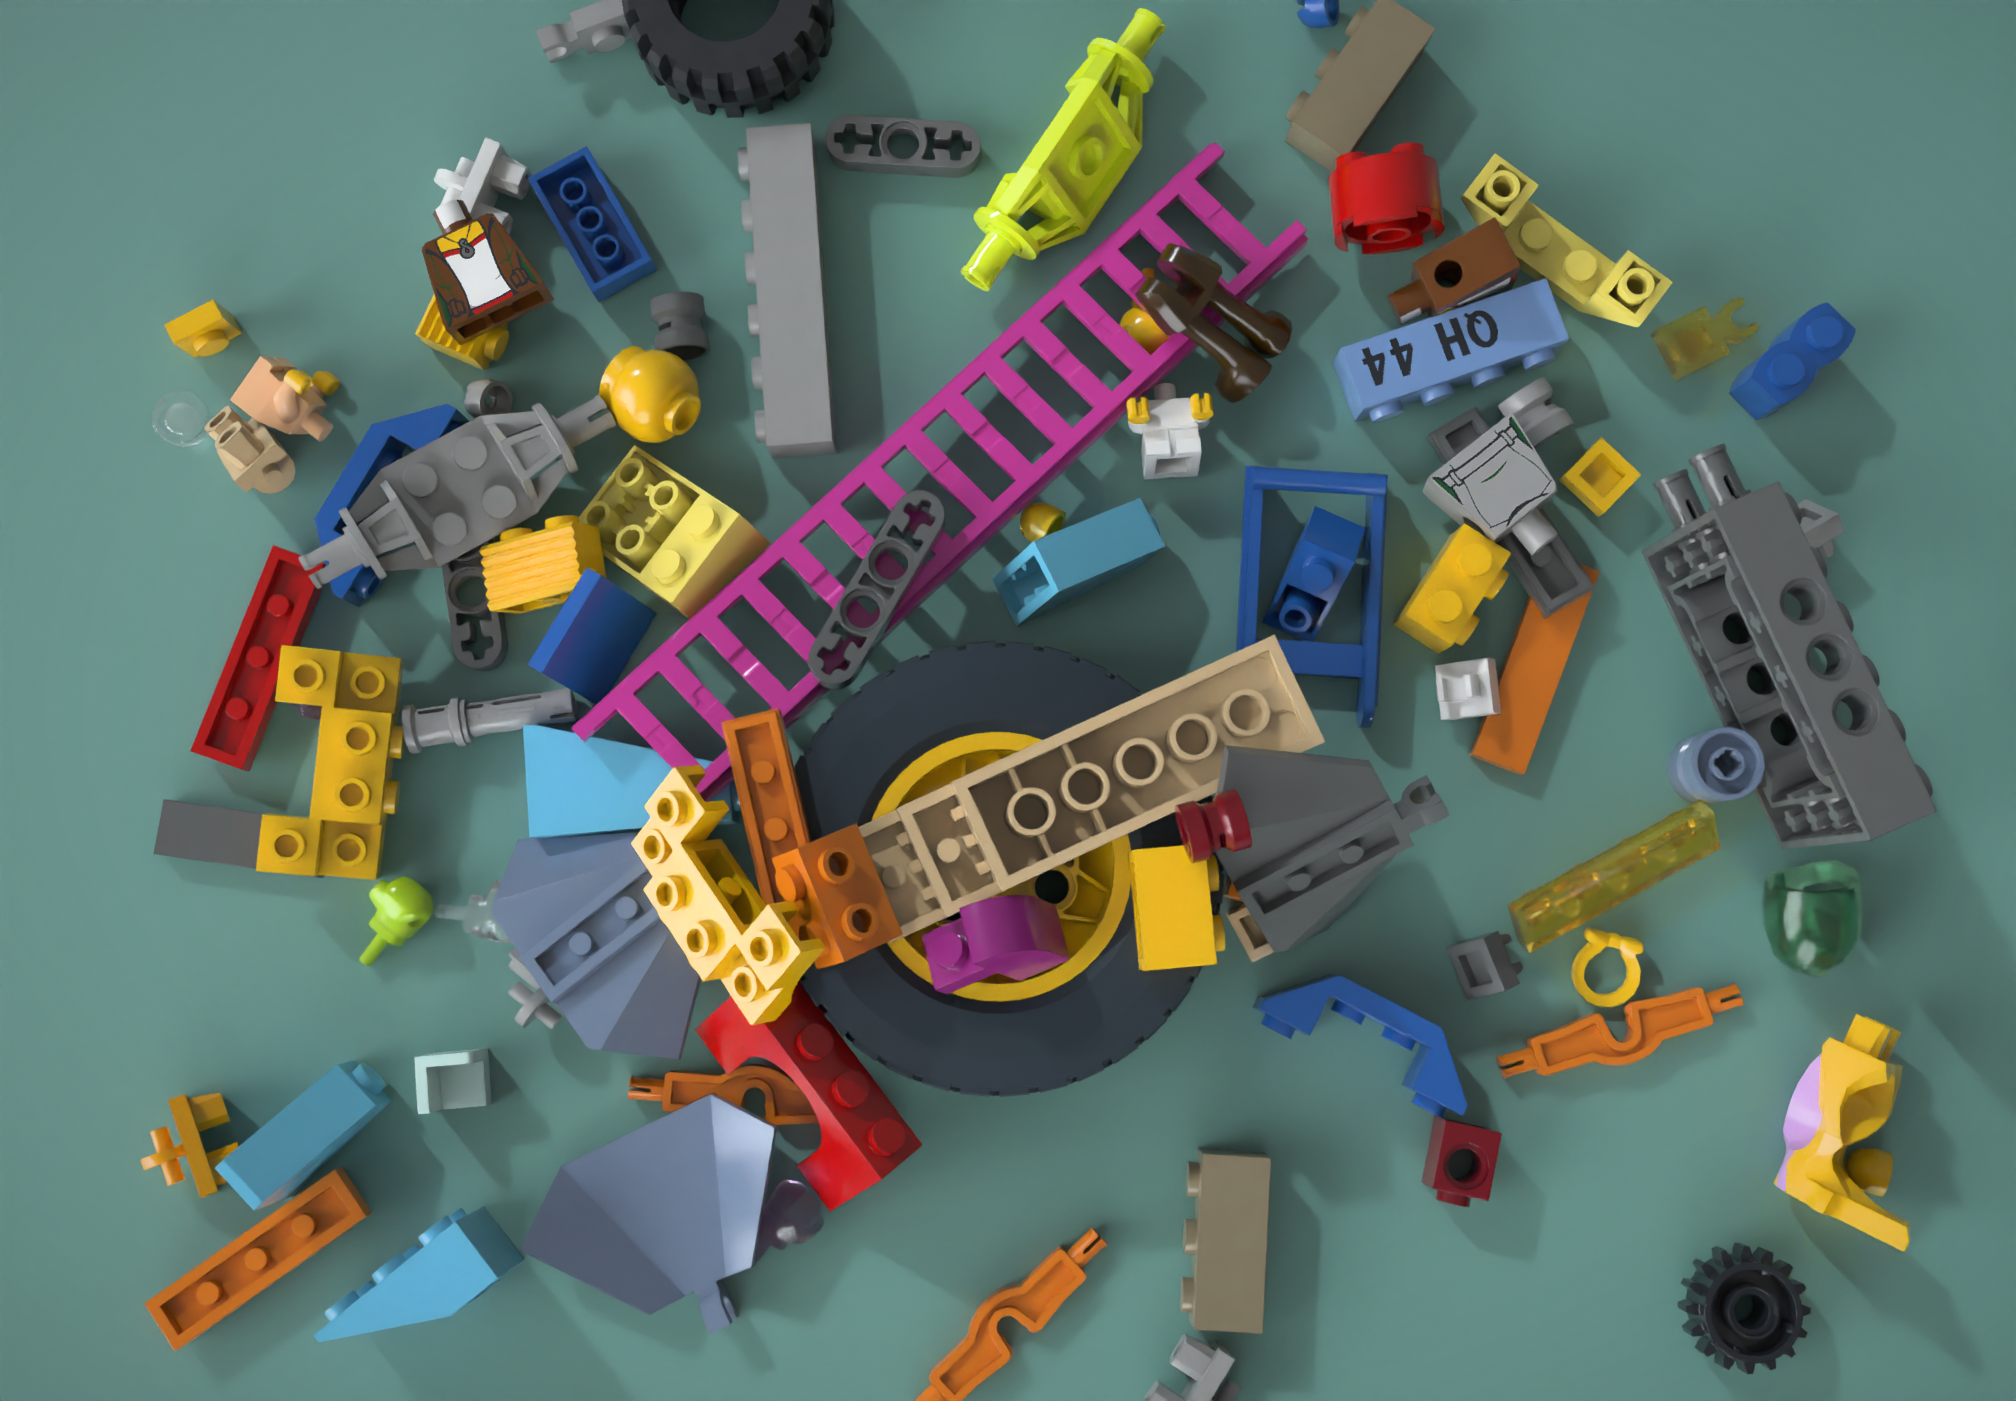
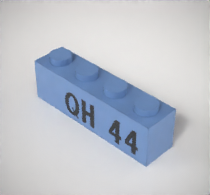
M1545 278L1342 347L1332 363L1354 422L1371 417L1373 423H1380L1404 412L1403 405L1421 399L1424 406L1433 405L1455 394L1453 388L1472 382L1474 388L1478 389L1500 381L1506 376L1505 370L1522 364L1525 371L1535 370L1550 364L1557 359L1555 353L1567 342L1569 336Z

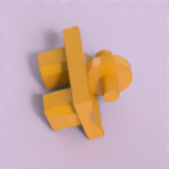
M221 1092L201 1095L189 1100L186 1094L169 1099L168 1103L182 1144L174 1146L168 1126L150 1132L157 1153L140 1160L143 1170L161 1165L167 1185L169 1186L185 1180L179 1158L186 1156L200 1198L219 1192L217 1186L227 1183V1181L218 1173L215 1167L238 1148L239 1145L236 1142L206 1153L200 1132L230 1122Z

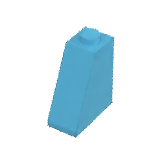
M1138 498L1033 541L992 580L1017 627L1143 565L1162 550L1165 544L1160 537V530L1156 520L1148 513L1141 498Z
M355 1061L335 1065L224 1158L215 1169L254 1211L294 1196L392 1101L382 1090L386 1086L384 1080L372 1067L363 1062L359 1065Z

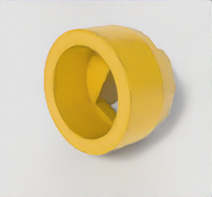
M1046 502L1031 503L1023 509L1020 516L1021 533L1032 543L1037 539L1062 530L1066 513Z
M1867 1147L1858 1149L1850 1154L1845 1163V1171L1853 1182L1865 1193L1880 1197L1884 1196L1892 1175V1153Z

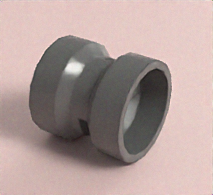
M673 292L651 299L649 302L651 318L658 324L659 333L654 338L655 350L670 352L682 360L699 358L710 352L708 334L701 328V319L706 314L702 295L693 292Z

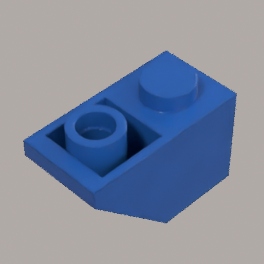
M1315 506L1293 549L1262 623L1303 641L1313 642L1355 563L1365 527Z

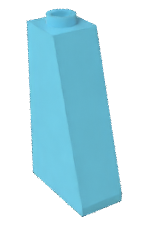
M523 725L529 837L540 839L640 832L651 818L644 805L668 776L672 768L654 749L592 736L584 742L573 732L539 725ZM695 758L704 769L713 762ZM732 780L711 800H724L730 809L718 825L739 823L738 811L741 810L735 781Z

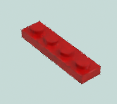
M274 545L272 546L190 750L191 752L250 772L277 704L275 697L281 645L300 646L322 591V588L317 589L309 575L326 567V564L321 563L311 570L305 571L298 559L302 555Z

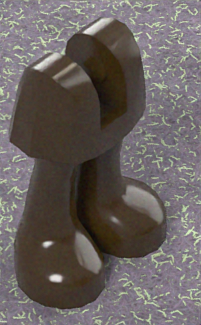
M1172 243L1167 244L1157 260V265L1177 285L1176 290L1158 279L1148 277L1141 284L1135 296L1149 316L1167 336L1180 332L1212 356L1221 366L1215 382L1219 394L1230 403L1241 401L1252 393L1271 372L1272 365L1266 359L1280 355L1286 348L1292 332L1291 321L1275 310L1262 313L1227 290L1218 281L1223 272L1222 266L1214 260L1186 247ZM1204 307H1209L1233 326L1244 337L1245 346L1207 318L1201 312Z

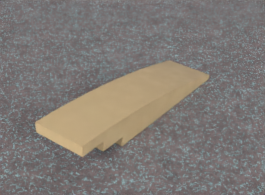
M1275 635L954 780L947 786L860 826L861 835L903 935L890 940V942H895L959 912V908L990 898L1175 812V805L1192 800L1197 802L1216 793L1225 745L1302 753L1324 743V737Z

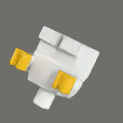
M1162 383L1154 387L1155 400L1141 397V402H1136L1135 397L1130 398L1127 401L1129 429L1133 433L1143 434L1141 456L1144 480L1198 476L1202 452L1198 430L1205 428L1209 424L1210 418L1214 415L1212 396L1209 393H1204V398H1199V393H1196L1190 399L1176 398L1175 385Z

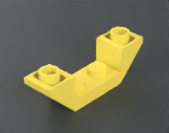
M1495 153L1461 197L1462 202L1476 224L1479 226L1496 217L1521 265L1520 269L1536 281L1546 278L1551 292L1577 311L1638 328L1673 282L1629 250L1616 263L1607 258L1530 202L1529 199L1539 184Z

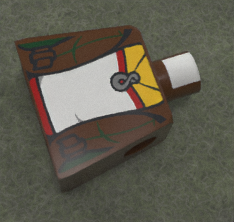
M463 200L448 201L434 211L433 216L443 235L425 243L422 247V253L442 323L446 331L459 345L467 343L555 300L548 287L493 213L485 214L473 220Z
M1496 217L1415 261L1411 273L1412 283L1387 295L1395 317L1402 325L1425 312L1428 313L1429 317H1433L1512 290L1521 265ZM1447 280L1453 283L1454 287L1445 288L1437 282Z

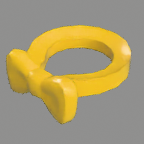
M1587 927L1583 935L1589 942L1577 953L1572 963L1571 978L1574 987L1587 1002L1598 1007H1614L1623 1004L1635 994L1640 984L1641 969L1636 954H1641L1644 951V944L1635 938L1620 936L1617 933H1606ZM1605 947H1614L1620 950L1621 957L1626 966V978L1622 986L1614 992L1602 994L1592 991L1584 979L1585 967L1588 961Z

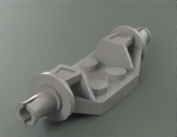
M596 395L592 400L557 419L554 415L550 416L540 403L531 406L532 411L483 415L471 420L380 469L352 508L348 511L344 507L338 511L346 524V527L342 528L345 534L305 556L298 557L305 571H309L321 563L329 561L328 566L309 575L317 589L322 588V585L361 564H364L366 568L371 566L380 580L387 577L385 571L439 568L501 534L502 531L508 530L537 514L565 474L568 472L572 475L578 472V466L573 457L575 454L573 448L609 428L616 427L611 412L592 422L588 421V418L603 411L607 405L600 395ZM558 457L559 460L531 481L530 477ZM411 542L415 543V545L380 557L378 559L376 557L379 554L385 553L387 551L393 550L395 548L401 547Z

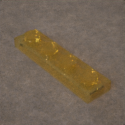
M1700 799L1679 811L1669 814L1665 819L1638 834L1623 839L1616 846L1584 863L1574 866L1561 876L1537 889L1526 892L1519 899L1509 903L1507 906L1517 940L1528 953H1531L1721 849L1714 811Z

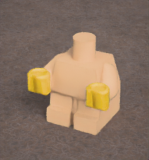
M260 356L230 401L260 423L289 435L309 433L319 442L323 441L333 429V424L321 415L328 406L323 401L324 395L329 396L333 394L340 386V380L327 371H317L311 377L303 370H295L296 366L286 358Z

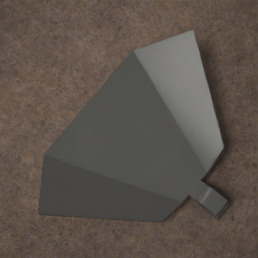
M1225 745L1217 793L1232 789L1238 792L1249 822L1252 846L1237 852H1232L1225 847L1214 852L1273 951L1285 952L1328 930L1398 853L1414 846L1409 836L1410 833L1449 816L1443 800L1435 792L1427 775L1408 785L1402 793L1401 801L1393 804L1369 760Z

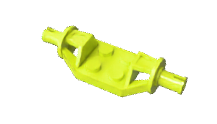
M1139 8L1117 43L1104 38H1096L1090 42L1087 47L1089 57L1065 85L1070 94L1038 143L1034 146L1028 158L1017 173H1006L987 207H979L974 213V221L986 236L966 266H963L961 269V274L971 284L988 292L1013 254L1024 259L1034 260L1041 250L1085 234L1142 149L1143 94L1149 92L1154 82L1153 76L1143 63V60L1166 30V26L1162 24L1163 21L1156 14L1147 9ZM1115 84L1121 87L1118 109L1111 100ZM1027 210H1030L1045 220L1026 231L1016 221Z

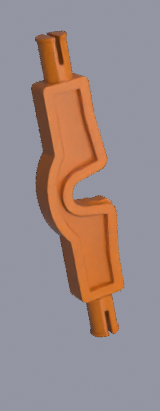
M1733 983L1704 993L1702 988L1690 987L1663 996L1629 1001L1623 1007L1627 1035L1620 1042L1613 1038L1604 1017L1599 1013H1591L1556 1029L1528 1037L1526 1039L1527 1048L1501 1056L1498 1055L1496 1056V1063L1498 1066H1505L1519 1061V1063L1499 1069L1503 1079L1535 1069L1538 1075L1547 1076L1590 1062L1606 1065L1630 1064L1650 1055L1665 1039L1712 1025L1714 1021L1712 1014L1735 1007H1742L1743 997L1734 996L1720 1001L1723 998L1741 993L1738 986Z
M742 1065L729 1075L726 1072L724 1074L671 1070L665 1074L664 1079L635 1077L631 1075L628 1087L650 1089L632 1088L628 1090L629 1100L662 1101V1109L665 1112H674L712 1093L724 1097L743 1108L748 1089L756 1087L765 1094V1119L773 1125L819 1124L810 1102L793 1079L784 1071L768 1065Z
M1090 1227L1068 1251L1062 1246L1056 1247L1023 1281L1006 1285L990 1294L975 1311L969 1325L968 1334L931 1369L929 1380L932 1384L914 1401H962L978 1384L1005 1365L1013 1355L1012 1346L997 1328L998 1321L1004 1316H1011L1021 1325L1026 1326L1030 1332L1035 1333L1041 1330L1064 1300L1085 1281L1086 1273L1083 1267L1103 1247L1108 1245L1107 1242L1098 1235V1232L1093 1227Z

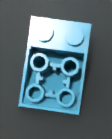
M484 1206L468 1215L460 1208L451 1216H445L418 1237L424 1246L422 1249L416 1244L403 1254H397L376 1270L371 1276L377 1285L371 1280L356 1292L354 1290L331 1306L324 1313L330 1322L313 1336L318 1342H324L452 1316L483 1294L525 1259Z

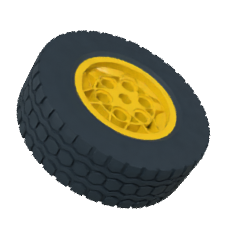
M995 641L969 642L967 645L958 647L952 645L929 651V654L921 657L917 655L894 665L892 670L887 671L885 674L884 672L880 673L859 687L860 690L853 696L847 697L830 714L831 717L826 723L821 724L806 746L808 748L804 751L803 755L799 756L794 769L811 842L856 823L860 827L893 812L898 807L951 784L954 780L1141 696L1139 694L1140 690L1119 675L1114 676L1112 673L1107 672V668L1084 657L1080 659L1072 656L1070 652L1048 646L1044 648L1034 646V643L1006 641V643H995ZM1211 795L1197 801V803H1211L1214 797ZM1173 812L1048 870L1063 875L1068 885L1065 898L1061 902L1054 904L1056 905L1070 960L1021 981L995 973L949 994L935 991L922 935L953 922L944 918L891 943L888 941L843 963L817 970L813 962L800 978L802 981L801 985L815 1006H819L822 1010L824 1017L843 1037L846 1036L852 1042V1045L874 1061L877 1060L885 1065L886 1068L910 1080L912 1078L921 1082L923 1085L948 1092L949 1090L960 1092V1094L985 1097L1000 1095V1097L1029 1095V1093L1039 1091L1040 1093L1068 1086V1084L1076 1081L1080 1082L1105 1070L1104 1068L1109 1067L1113 1063L1116 1064L1138 1049L1139 1045L1148 1040L1167 1021V1018L1173 1011H1176L1191 990V985L1203 967L1139 970L1128 852L1136 849L1183 845L1176 814ZM1214 852L1213 855H1215L1218 865L1219 890L1211 891L1210 897L1212 915H1220V903H1223L1225 874H1223V865ZM1039 875L990 898L1008 895H1028L1038 898L1035 892V882Z

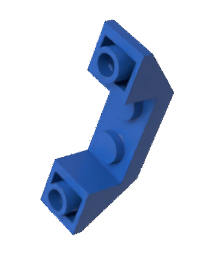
M444 404L371 424L314 519L321 546L345 534L342 528L346 527V524L338 511L344 507L349 511L380 469L403 458L401 455L405 448L414 452L470 421L456 408L449 404ZM325 561L326 566L329 565V561ZM361 564L330 581L334 595L360 607L364 599H370L380 588L383 579L380 580L371 566L366 568L364 564Z
M1329 974L1257 997L1253 1008L1265 1014L1261 1024L1289 1039L1292 1038L1295 1030L1310 1036L1328 998L1335 1000L1331 1008L1335 1013L1359 1025H1362L1366 1016L1385 1026L1381 1034L1385 1039L1409 1051H1412L1415 1043L1420 1044L1416 1056L1401 1084L1416 1092L1411 1103L1440 1118L1443 1117L1446 1109L1463 1116L1468 1104L1445 1035L1440 1026L1337 974Z

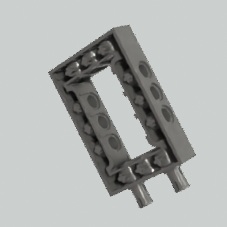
M1725 444L1710 448L1688 460L1690 466H1693L1712 506L1708 509V513L1704 510L1688 476L1689 472L1687 469L1678 471L1652 484L1654 489L1657 490L1675 529L1672 530V534L1643 550L1642 554L1723 726L1745 731L1757 741L1763 752L1765 769L1762 781L1755 788L1754 792L1781 849L1871 841L1937 812L1930 798L1933 794L1931 782L1924 770L1914 764L1904 743L1906 732L1903 723L1895 712L1887 708L1878 689L1880 684L1878 671L1873 662L1867 656L1861 654L1852 635L1854 629L1852 617L1844 604L1835 599L1827 583L1828 572L1826 563L1820 552L1809 545L1800 526L1802 521L1801 512L1794 498L1790 494L1784 493L1779 481L1752 493L1750 489L1745 491L1726 452ZM1786 593L1796 597L1800 603L1801 616L1798 620L1791 617L1785 610L1784 596ZM1725 619L1735 622L1739 628L1740 638L1737 644L1727 640L1723 633L1722 627ZM1813 647L1821 650L1826 657L1827 667L1824 674L1816 671L1811 665L1810 651ZM1750 668L1756 670L1763 679V690L1760 695L1753 692L1747 684L1746 677ZM1840 701L1847 704L1852 712L1853 719L1849 729L1843 727L1837 719L1836 708ZM1774 718L1781 721L1786 727L1787 738L1783 745L1777 743L1771 735L1770 728Z

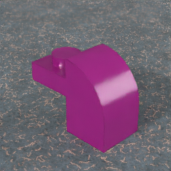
M1008 895L971 903L959 908L961 918L922 935L934 989L945 994L954 992L995 973L1021 981L1070 960L1056 905L1034 896Z

